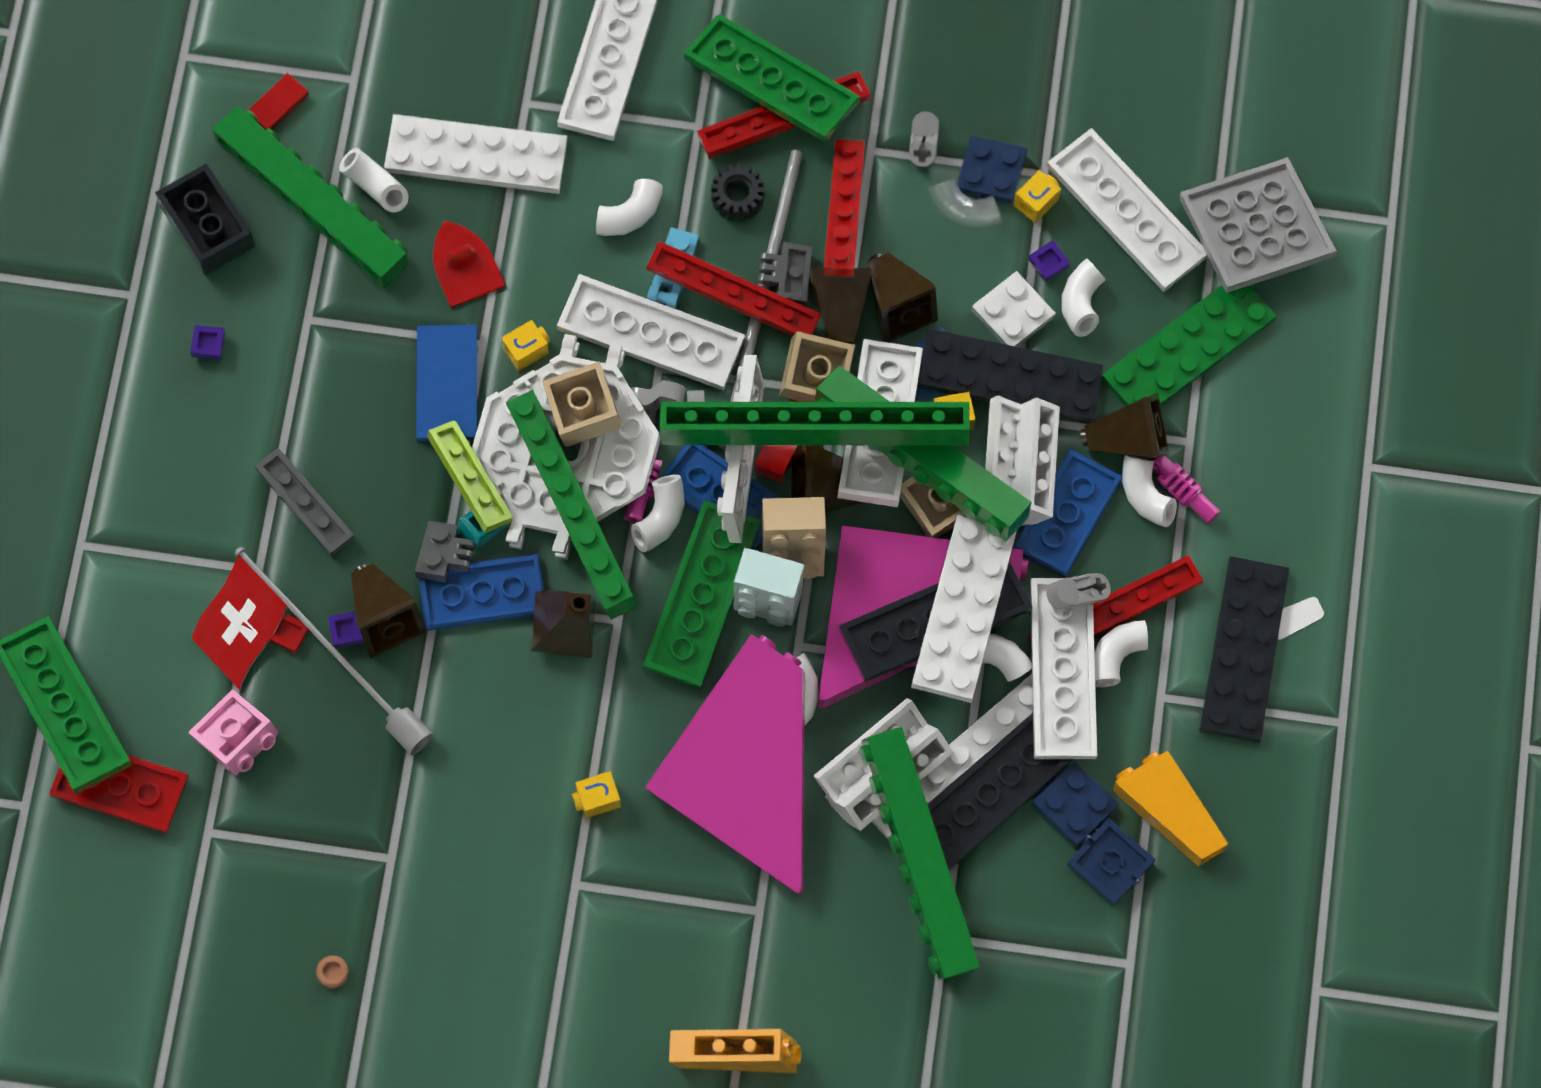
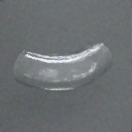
M955 178L928 188L929 194L940 213L956 225L981 229L1003 223L994 196L979 200L968 198L959 189Z

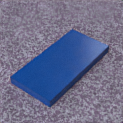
M477 325L417 326L416 439L417 441H429L427 434L430 429L455 420L467 441H474L477 432Z
M684 445L661 477L680 475L684 489V506L699 515L704 499L717 504L718 498L723 497L724 489L721 486L722 472L727 471L728 463L703 445ZM751 478L746 515L761 520L751 547L752 550L756 551L762 543V499L781 497Z
M1070 449L1055 474L1053 517L1037 524L1025 525L1013 548L1022 549L1023 557L1062 578H1066L1119 487L1122 476Z
M539 553L470 563V569L467 572L449 570L446 582L419 579L426 631L533 616L535 592L544 591Z

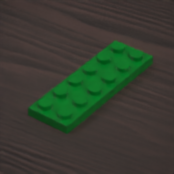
M719 13L684 52V60L824 143L860 103L859 95Z
M1221 285L1103 373L1101 379L1124 406L1152 393L1159 394L1162 406L1275 321L1276 315L1250 285L1226 293L1223 285Z
M704 499L643 664V669L698 689L701 688L734 597V580L744 548L751 549L761 522L760 519L746 515L742 543H730L727 532L722 530V516H718L717 504Z
M49 616L0 640V659L75 794L132 766Z

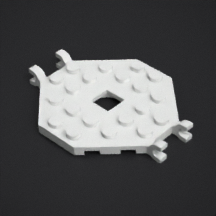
M568 334L564 335L560 354L549 360V364L537 371L532 370L515 380L512 386L500 393L495 392L486 398L472 446L477 458L513 516L506 536V542H509V547L522 549L525 528L557 534L552 551L556 552L555 557L568 560L571 537L506 402L533 390L554 434L556 430L558 431L542 381L596 363V361L576 358L580 344L576 342V336ZM610 343L606 363L600 364L608 381L623 427L582 441L577 459L568 461L597 522L646 493L661 439L656 427L649 419L641 403L619 370L625 358L622 345Z

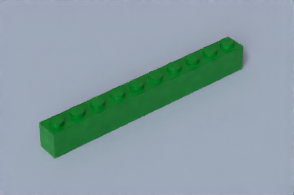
M661 402L660 405L662 445L969 446V402Z

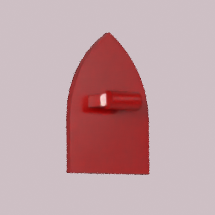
M444 221L435 239L433 263L437 278L450 307H456L506 287L486 244L469 229L453 222Z

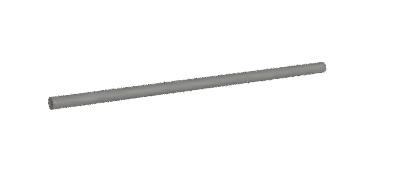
M798 150L791 151L767 253L777 255L779 253L803 155ZM759 284V285H758V286L763 287V288H765V289H767V290H770V286H768V285H762V284ZM750 318L739 366H743L745 355H754L761 322ZM737 374L730 402H733L734 393L739 392L740 384H738ZM719 445L721 449L726 450L727 445Z

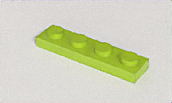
M454 420L430 429L427 434L429 441L484 533L511 523L513 519L512 514L457 422Z

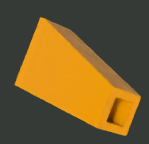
M1169 751L1161 755L1158 752L1152 753L1142 761L1144 765L1135 770L1129 767L1116 776L1117 780L1113 786L1115 794L1198 867L1225 851L1228 846L1227 841Z
M781 1029L671 1030L669 1062L677 1068L796 1073L797 1064L801 1062V1047L797 1045L798 1042Z

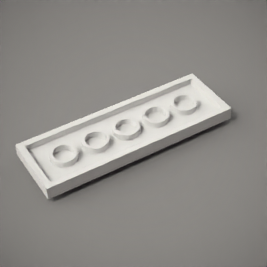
M596 0L557 121L558 127L614 141L658 0Z
M393 114L384 170L394 174L559 194L568 139L564 135Z
M1092 128L1047 162V168L1163 292L1208 257L1204 247Z
M581 274L578 275L557 324V330L608 349L610 343L622 345V351L627 356L722 391L725 389L745 341V334Z
M864 339L857 378L890 402H914L923 348ZM846 445L837 498L898 507L904 468L895 466L886 455L879 450L871 449L868 445Z
M745 355L743 366L738 367L737 381L740 384L739 392L734 393L733 402H763L765 385L757 355ZM756 445L726 446L725 459L728 463L727 471L722 472L721 486L724 489V495L718 498L717 513L718 516H722V530L727 532L730 543H742Z
M957 515L911 688L972 703L1016 532L1006 542L999 536L990 534L985 526L977 520Z
M1031 578L1034 759H1096L1097 731L1093 604L1069 609H1056L1048 602L1046 591L1051 583L1064 578Z

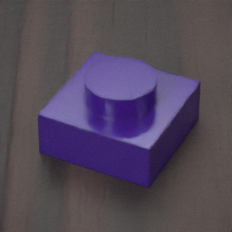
M1053 240L1030 254L1028 261L1045 282L1070 266V261Z
M195 325L190 350L191 357L221 360L226 334L225 329Z
M356 611L328 616L334 648L364 643L357 625Z

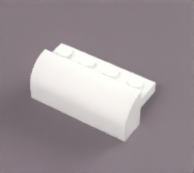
M995 396L990 399L985 469L1032 502L1029 517L1022 525L1043 522L1053 517L1060 407L1039 398L1019 404L1006 398Z
M905 699L814 775V778L825 792L826 796L824 797L847 823L860 831L880 815L879 807L882 806L879 795H875L870 786L869 777L872 776L869 764L865 765L860 755L859 748L863 746L861 740L902 727L920 781L954 753L939 729L927 724L912 700Z

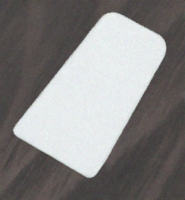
M1311 597L1283 608L1278 635L1279 640L1316 622L1324 616V611L1316 597Z

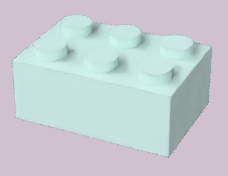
M744 548L734 580L733 610H737L738 614L747 618H755L756 616L765 618L767 622L775 626L784 627L785 624L792 626L802 595L804 564Z

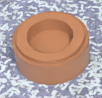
M327 956L319 962L316 974L319 982L324 987L336 989L345 984L349 976V970L342 958Z

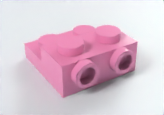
M233 689L188 732L195 741L211 753L215 760L234 776L239 772L248 771L253 766L254 757L262 750L272 748L276 742V736L279 734L267 717Z

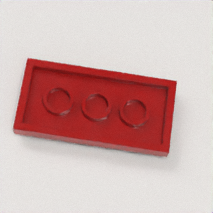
M127 755L132 766L75 794L59 766L49 792L50 797L164 834H168L189 779L186 773Z

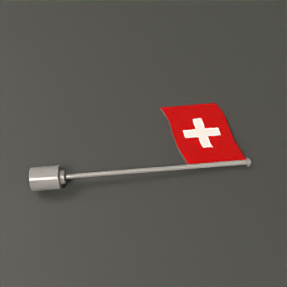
M243 547L236 549L235 556L237 559L225 584L201 615L191 639L241 691L250 667L270 642V638L275 634L287 608H289L389 714L386 718L388 723L385 728L410 755H414L422 750L433 737V733L408 707L404 709L398 707L393 710L245 554L246 549ZM243 621H244L251 629H249V628H247V627L241 625V624L243 623Z

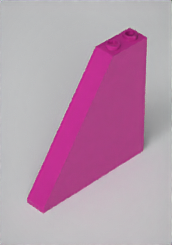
M842 526L818 708H827L918 663V660L864 683L839 631V625L939 583L950 540ZM1012 548L1009 561L1019 581L1020 578L1026 579L1028 560H1022V549Z
M751 634L645 788L801 896L804 892L805 672L799 667L802 662L789 652H786L783 656L774 650L776 644L764 635H761L758 639Z

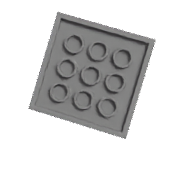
M1288 157L1180 192L1179 199L1226 293L1334 258L1336 255V249Z

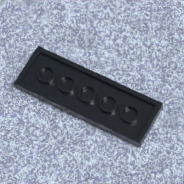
M929 328L926 335L917 387L952 395L969 392L971 399L990 402V399L995 396H1000L1019 404L1039 398L1059 406V417L1092 423L1095 419L1103 365Z
M1229 557L1199 731L1260 743L1289 567Z
M1010 561L1008 562L991 628L1032 611V605ZM939 583L839 625V631L864 683L919 659Z
M1033 712L928 805L949 872L1074 760L1034 759Z

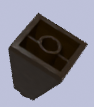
M879 253L869 259L867 265L868 268H871L872 273L870 284L884 342L889 343L938 321L936 287L930 280L890 253L884 255Z
M855 268L854 277L824 276V269H811L809 281L819 313L822 314L821 320L828 339L854 344L872 274L871 268Z
M1152 393L1084 426L1085 429L1080 431L1082 444L1084 447L1088 446L1089 450L1150 458L1160 457L1169 452L1158 393Z
M804 445L791 464V498L824 497L825 512L864 503L837 498L843 457L818 445Z
M373 563L370 565L362 564L355 568L353 573H351L356 619L370 658L426 632L417 604L410 594Z
M536 591L531 651L591 658L596 598L591 594L568 591Z

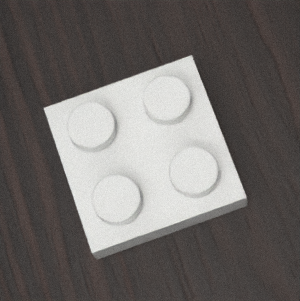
M1017 271L972 305L971 309L1002 344L1016 347L1054 319L1056 314Z

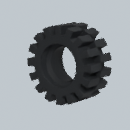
M731 164L727 165V171L723 168L719 170V176H714L711 186V200L714 202V209L716 211L719 210V215L723 218L725 215H728V220L733 221L734 217H738V222L744 221V216H747L748 220L753 218V212L757 214L764 202V182L762 178L759 179V173L757 171L752 173V167L748 165L746 170L742 169V164H737L735 169H733ZM733 184H742L748 188L749 195L743 201H733L727 196V189Z

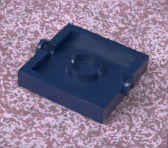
M971 135L956 184V192L977 196L982 202L994 200L1013 205L1028 154V148Z
M1073 762L1058 778L1054 777L1046 785L1047 788L1031 804L1075 848L1089 834L1095 833L1103 825V821L1119 806V803L1076 762Z
M1108 818L1092 836L1089 834L1082 841L1081 844L1083 846L1067 862V866L1114 906L1130 888L1134 889L1137 883L1141 881L1140 877L1155 862V858Z

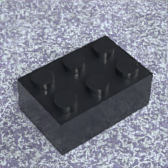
M207 163L155 192L160 208L204 276L255 247L252 232Z

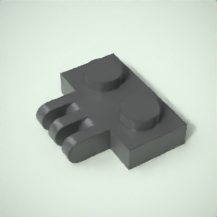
M783 242L780 255L761 253L760 261L769 264H760L759 272L769 275H759L758 283L777 287L776 294L804 306L808 295L812 247Z
M428 521L415 569L416 578L446 582L449 570L469 571L471 565L469 561L473 557L471 551L475 550L476 543L472 540L457 538L459 534L458 525Z

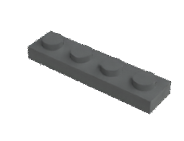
M279 448L255 465L256 471L331 557L355 539L350 529Z

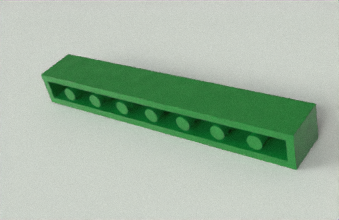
M236 106L212 128L215 141L382 288H385L408 265L407 249L397 239L392 241L385 235L386 231L377 221L373 220L370 222L364 217V211L355 202L348 203L337 186L332 183L328 185L324 182L320 172L314 166L309 165L307 167L301 162L300 155L292 147L285 148L274 131L269 128L267 130L259 125V120L249 110L244 112L240 107Z
M839 365L816 388L815 402H890ZM868 445L871 449L879 450L886 455L895 466L907 470L916 481L926 484L935 490L941 499L956 505L966 517L977 520L985 526L990 534L999 536L1006 542L1029 517L1032 504L1030 500L952 445Z
M530 390L506 402L609 618L612 620L637 608V602L534 391Z
M898 727L861 740L863 746L859 748L860 755L864 764H869L872 776L869 777L870 786L873 793L879 795L882 804L879 807L880 817L884 824H888L892 835L888 838L893 854H898L901 866L898 867L901 881L904 885L908 884L911 896L908 897V903L912 913L918 915L921 924L918 927V934L922 944H927L931 956L927 957L932 974H937L939 980L980 967L903 728Z

